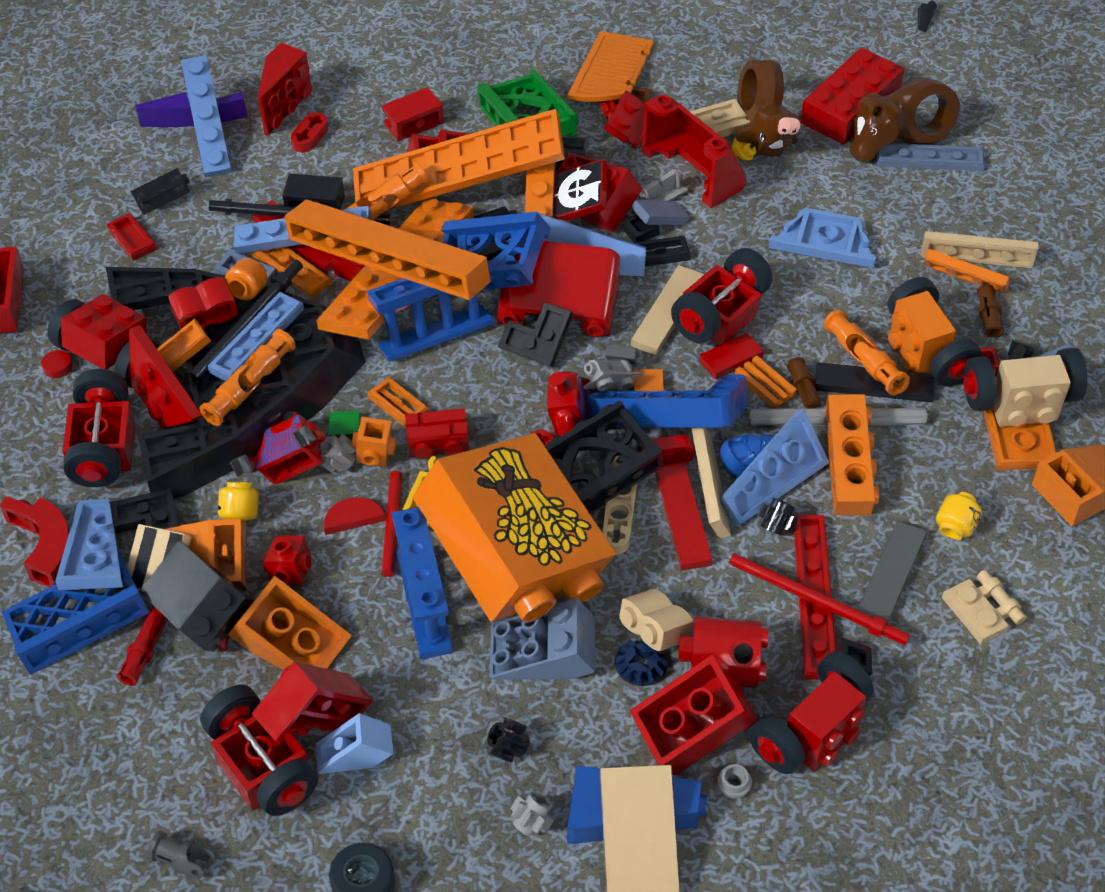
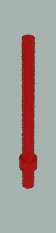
M733 553L730 558L729 565L868 629V633L876 637L884 636L904 646L909 641L911 634L887 624L888 620L878 615L872 617L736 553Z

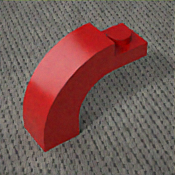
M6 496L0 504L6 522L39 536L37 546L24 562L30 580L47 587L55 585L69 535V529L64 516L56 506L44 498L39 497L32 506L26 500L20 499L18 501Z

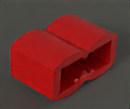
M223 277L207 279L196 287L180 288L168 296L172 312L180 329L193 319H196L204 329L210 324L223 323L238 315L235 300Z

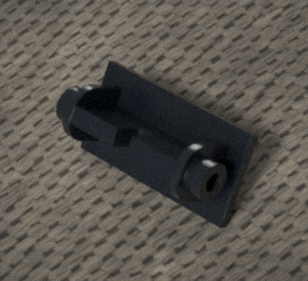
M176 168L130 192L142 214L145 215L189 193L190 190L187 184L190 181L185 173L181 175L179 169Z

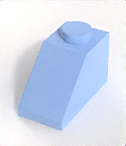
M360 713L316 743L318 773L325 774L373 768L393 755L391 724Z

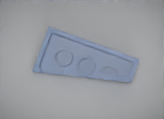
M538 212L551 228L549 237L544 238L543 241L610 248L620 256V275L644 277L646 247L614 236H607L595 230L571 224V222L562 219L558 220Z
M797 410L721 496L723 505L735 525H741L757 514L763 502L771 504L773 497L780 498L829 463L805 410Z
M109 499L78 501L56 577L58 590L123 587Z

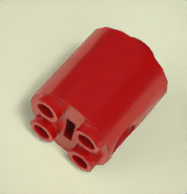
M695 616L693 636L680 635L678 662L691 663L692 669L713 654L729 666L740 687L757 688L758 682H765L766 662L760 661L761 648H767L768 628H762L761 621ZM739 644H746L751 650L750 658L743 663L736 661L733 654L734 649Z

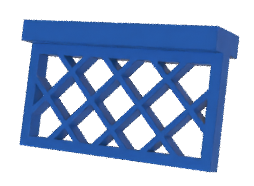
M119 552L123 587L127 589L114 595L117 588H107L104 595L93 594L96 589H86L84 593L75 592L74 590H58L57 584L2 611L15 644V651L30 675L150 613ZM55 597L60 598L54 608L44 607L47 601ZM69 599L79 600L74 610L64 609ZM88 602L97 603L94 606L84 610ZM25 612L30 613L25 623L14 622L13 618ZM40 614L49 615L44 626L34 625ZM59 617L68 618L55 625ZM29 632L38 633L37 635L24 641Z

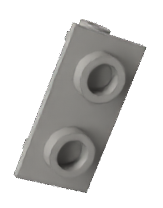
M679 169L669 170L667 174L660 177L658 182L654 180L642 187V191L636 200L671 201L684 194L688 189L681 184V179H683L682 172Z
M590 360L584 366V372L588 375L590 382L583 387L584 389H598V391L608 389L625 391L634 385V381L642 376L643 373L633 372L632 365L626 360H609L607 363L605 360Z

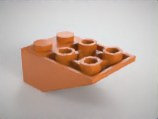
M1103 444L1062 449L1038 462L1032 486L1072 527L1105 509V446Z
M241 518L206 520L164 529L192 536L189 547L240 589H247L246 526Z

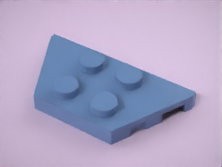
M804 208L800 211L795 219L790 220L784 225L783 231L778 236L772 235L769 240L768 248L858 266L874 268L876 260L875 254L870 252L869 240L862 231L863 225L860 218L811 208Z

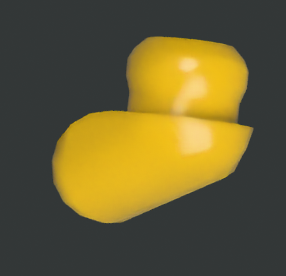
M735 137L732 149L735 155L742 161H750L756 154L755 146L751 149L749 147L751 143L739 142Z

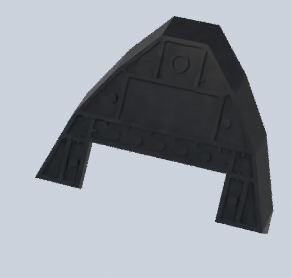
M106 267L111 298L132 310L170 303L168 296L180 288L196 287L207 279L223 277L225 280V275L197 269ZM266 285L255 298L248 301L240 300L233 296L238 315L226 322L210 324L204 328L211 342L185 362L194 404L199 411V407L203 403H208L216 395V390L225 381L209 373V371L198 381H194L190 378L189 372L270 286ZM282 292L303 302L304 310L284 330L294 339L296 348L292 352H287L280 359V364L272 373L264 375L260 379V384L236 409H231L223 417L221 425L214 426L201 416L198 418V423L138 436L150 493L171 488L174 499L183 497L234 471L230 464L232 460L243 455H247L248 458L256 456L261 448L264 432L268 428L283 422L285 413L294 411L307 421L310 420L334 398L366 363L359 338L318 330L316 320L327 307L288 292ZM240 385L241 389H243L244 391L248 388Z

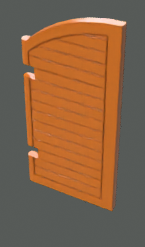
M600 31L567 94V99L586 102L620 99L625 90L631 93L634 88L633 85L636 84L648 58L647 55L650 54L655 42L649 39Z

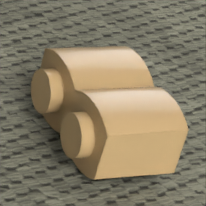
M650 589L622 599L619 617L622 624L631 632L640 634L642 640L652 649L662 651L679 645L680 635H692L694 624L692 617L682 607L673 605L669 598L661 591Z

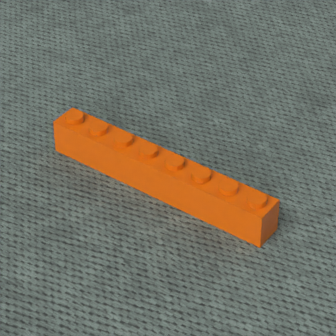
M306 199L284 216L289 240L467 300H471L491 282L488 261L485 256Z

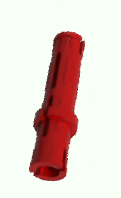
M152 606L136 640L129 645L126 651V660L117 674V679L125 685L135 686L144 666L151 661L154 655V646L168 619L154 606Z

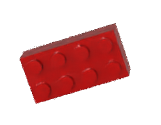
M861 47L803 100L801 124L844 145L855 135L854 118L859 110V100L868 92L887 96L901 88L904 67Z

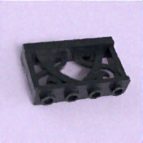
M621 401L613 405H606L598 414L588 420L580 421L572 430L562 436L554 437L545 446L570 485L576 482L588 483L587 486L580 490L578 489L580 483H576L571 487L589 513L664 467L663 451L657 443H653ZM618 424L624 426L627 430L621 442H617V428L613 434H607L606 431ZM632 438L636 440L643 451L639 453L628 446ZM589 450L609 453L604 461L605 474L599 478L585 473L572 475V468L579 451ZM616 456H619L616 459V463L621 462L622 464H620L616 468H612V461L615 459Z

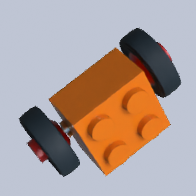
M926 277L912 278L898 286L888 299L887 307L892 315L891 330L888 334L889 344L892 349H897L907 370L930 373L942 386L958 385L964 382V369L967 360L973 357H984L982 350L970 339L954 342L956 330L937 304L939 300L937 287Z

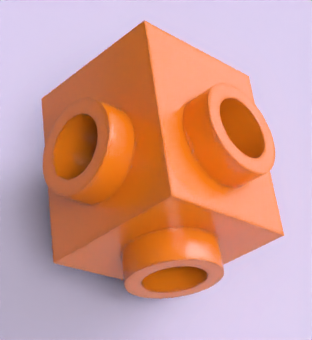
M362 417L359 430L354 432L352 438V446L356 448V463L386 467L389 455H395L397 438L392 437V421Z

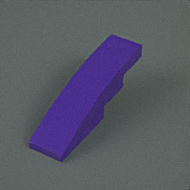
M186 92L135 105L140 127L168 128L194 126L190 102ZM242 92L216 99L221 123L247 117Z

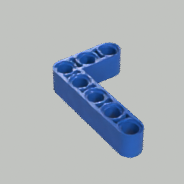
M738 374L719 378L709 390L601 391L591 393L588 396L590 418L598 414L606 405H613L621 401L640 427H725L732 425L748 407L746 376ZM618 424V425H616V426H614V427H624V426Z

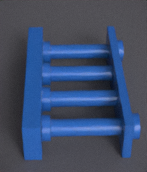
M404 278L367 291L369 302L379 315L384 314L388 339L377 343L388 362L401 359L406 355L494 324V319L484 306H479L477 294L471 300L466 299L468 310L453 315L449 293ZM438 295L442 319L426 325L422 300ZM411 304L415 329L400 334L395 310Z
M419 507L391 512L399 549L396 550L420 660L452 654V645L445 616L449 615L427 520Z

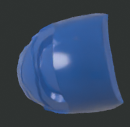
M763 433L754 435L744 434L727 439L722 444L719 452L723 467L737 479L775 435Z

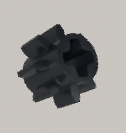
M774 497L771 504L763 502L757 513V516L763 518L760 526L782 536L785 529L793 531L798 517L792 515L795 507Z
M507 717L504 718L503 723H495L490 728L487 736L488 745L493 747L490 754L510 763L513 762L514 757H522L528 750L530 743L528 734L524 733L527 726Z

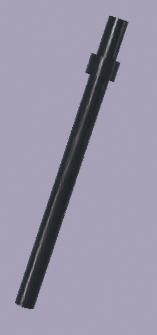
M294 260L284 272H279L271 280V286L189 372L192 380L198 381L208 371V365L279 292H285L292 284V279L303 268V264L299 260Z

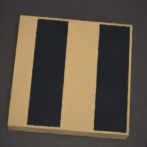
M138 524L127 565L137 589H141L179 540L189 547L192 536Z

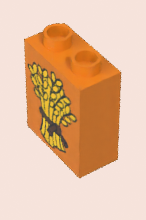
M536 433L437 459L412 497L491 623L518 614L523 623L532 622L548 613L555 606L556 600L567 597L568 600L578 598L581 603H585L603 589L604 583L599 575L616 555Z

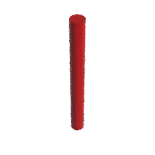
M397 470L390 472L381 572L383 577H393L395 569L397 537L391 512L399 511L402 473Z

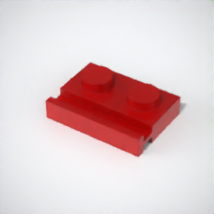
M625 90L603 129L623 143L628 142L632 145L631 148L636 149L642 140L644 102Z

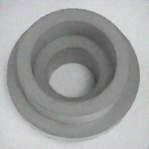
M731 764L720 771L717 785L725 796L741 798L749 793L752 786V778L743 766ZM731 779H736L741 784L738 786H734L729 784L728 781Z

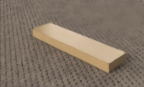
M925 231L921 256L925 258L928 249L965 262L1032 268L1038 252V242Z
M680 265L677 266L632 337L631 347L656 356L658 355L675 327L671 316L672 305L683 295L686 289L704 275L703 273Z
M692 427L709 524L718 537L731 536L727 511L721 500L723 491L713 439L705 427Z

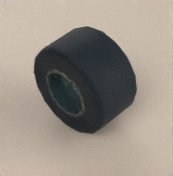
M356 843L349 845L338 852L331 862L329 879L332 892H394L396 881L391 858L382 848L374 844Z

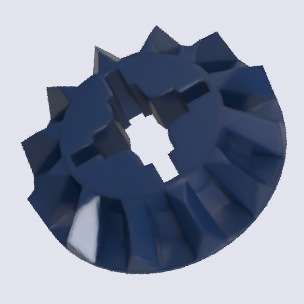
M642 638L634 642L629 639L625 646H619L615 657V667L619 676L626 682L637 686L651 685L659 681L667 670L668 661L665 650L656 651L652 649ZM636 653L643 659L648 658L647 669L641 662H636Z

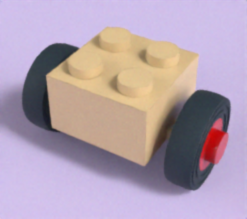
M1064 348L1058 350L1056 355L1001 360L996 376L987 357H973L968 359L965 364L964 390L968 404L973 411H986L993 408L999 427L1049 423L1058 420L1064 402H1077L1084 398L1087 390V369L1084 357L1077 348Z

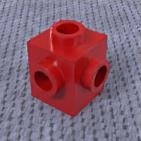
M304 535L275 536L268 553L263 557V568L265 572H268L270 580L276 576L286 585H302L307 572L311 570L312 556Z

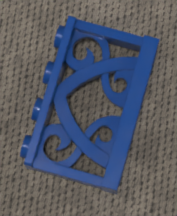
M538 212L445 221L442 228L444 244L475 254L481 252L489 243H496L500 250H502L498 256L488 262L491 282L483 289L490 290L532 285V274L543 240L549 237L551 230L550 226ZM516 254H520V255H521L518 264H517V260L514 258V256H515Z

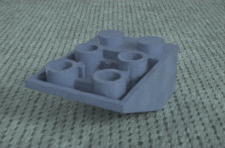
M578 598L555 604L548 613L529 623H523L518 615L491 623L489 673L491 680L574 679L595 673V616Z

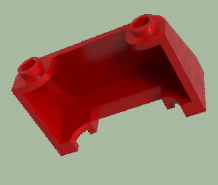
M659 95L644 103L641 151L651 158L654 156V153H663L669 160L679 154L708 178L704 181L703 188L706 192L703 193L702 202L710 208L715 207L745 188L746 174L731 145L724 138L667 95Z
M543 241L532 274V285L520 286L518 288H501L497 324H504L506 326L509 320L522 325L526 313L540 315L545 302L571 311L573 319H582V329L590 336L610 337L620 285V256L616 251L605 247ZM516 254L514 256V258L517 260V264L519 263L521 257L520 254Z

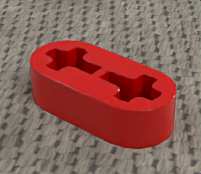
M318 112L308 114L291 134L292 148L300 153L311 151L328 131L327 117Z
M676 435L651 439L663 451L664 465L688 462L696 455L693 440L690 436ZM638 445L637 452L640 453L643 449Z

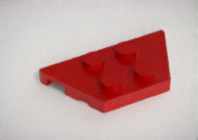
M141 325L130 328V383L134 393L146 405L150 417L157 421L161 429L200 418L202 414Z

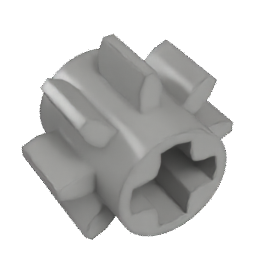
M342 434L339 438L335 435L329 436L320 444L323 461L321 466L331 473L335 469L339 472L345 471L353 465L356 459V448L352 446V440Z
M530 792L526 798L518 795L510 808L513 811L511 814L514 818L513 825L521 833L528 836H535L540 830L547 833L555 820L552 817L554 814L551 811L552 803L545 796L537 792Z

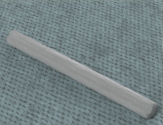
M871 408L872 418L871 424H868V426H924L927 423L928 414L925 408ZM751 409L749 412L750 426H784L797 410H805L812 426H826L825 409Z

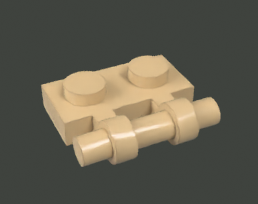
M983 570L977 575V579L981 582L982 586L977 588L968 579L944 591L942 599L980 645L1007 632L1009 625L1004 619L1010 617L1016 625H1020L1027 618L1020 610V603L1015 598H1010L1002 589V582L997 577H992L987 570ZM992 596L1000 607L995 609L986 598Z

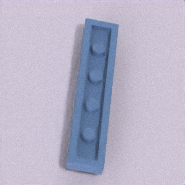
M207 55L182 59L181 64L205 177L232 173Z
M369 206L341 210L371 220ZM285 218L238 225L234 228L233 248L238 254L302 245L301 243L289 240Z

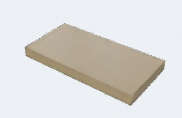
M671 765L600 768L606 892H679Z

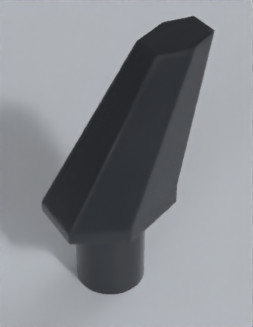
M929 1L927 4L922 3L918 7V29L924 33L934 16L933 11L937 8L935 1Z

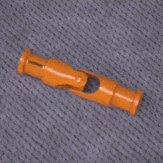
M416 161L413 163V167L401 175H394L346 209L369 206L371 220H374L380 214L411 195L413 189L424 182L428 183L430 180ZM383 195H388L385 200L382 198Z
M836 310L827 315L824 320V329L828 333H833L837 338V342L858 363L863 364L865 370L876 381H881L886 386L885 390L890 395L895 396L906 390L910 380L908 374L899 371L896 368V363L886 353L876 350L878 349L876 343L857 324L851 323L843 310Z
M281 329L275 330L272 333L273 338L266 345L259 346L249 357L245 365L240 366L216 390V395L208 403H203L199 407L200 413L207 422L214 426L221 425L223 417L231 409H236L260 384V379L264 375L272 373L280 364V359L287 352H292L296 348L294 339L287 332ZM240 385L248 388L244 391L243 389H241Z

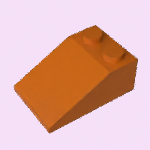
M276 576L271 579L228 634L249 652L282 670L294 661L327 669L352 636Z

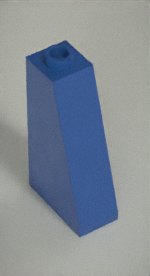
M577 766L567 827V843L579 844L604 840L600 768ZM672 777L675 830L696 828L698 815L705 816L707 795L700 794L701 781Z

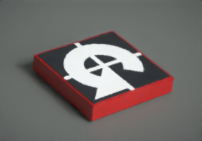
M603 159L554 174L553 218L568 221L606 209L607 163Z

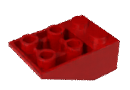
M282 42L266 56L258 92L264 135L267 136L274 129L279 128L282 121L289 114H292L296 110L297 105L304 98L307 99L312 92L307 52Z
M569 152L556 173L597 160ZM607 163L606 209L579 218L596 227L615 232L642 191V187L628 169Z

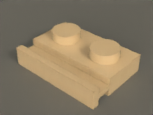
M736 99L690 111L722 138L735 135L741 128L750 126V121L746 120V114Z

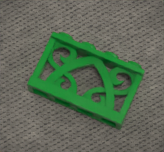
M535 70L529 71V75L489 86L487 83L477 85L479 107L495 126L531 116L528 114H514L519 109V105H530L541 108L537 114L556 109L559 114L562 136L569 134L573 137L577 135L576 126L579 124V119L576 111L572 110L567 105L565 99H561L555 89L551 88L546 83L545 78L541 77Z

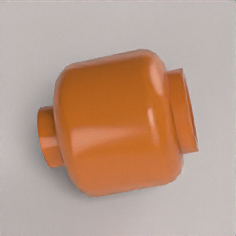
M252 258L238 260L225 275V282L232 296L246 301L255 298L267 285L268 281L267 272L263 265Z

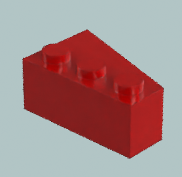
M294 661L282 671L280 679L251 714L274 741H280L284 739V734L296 732L300 737L307 735L308 729L319 727L322 732L337 729L357 714H362L373 699L348 673Z

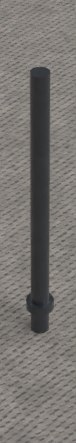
M226 199V201L209 200V211L225 212V215L241 213L284 217L295 208L292 206L232 202V199ZM380 214L373 221L390 225L391 214Z

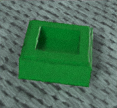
M359 411L329 412V436L335 435L339 438L343 434L352 440L354 432H358L360 426Z

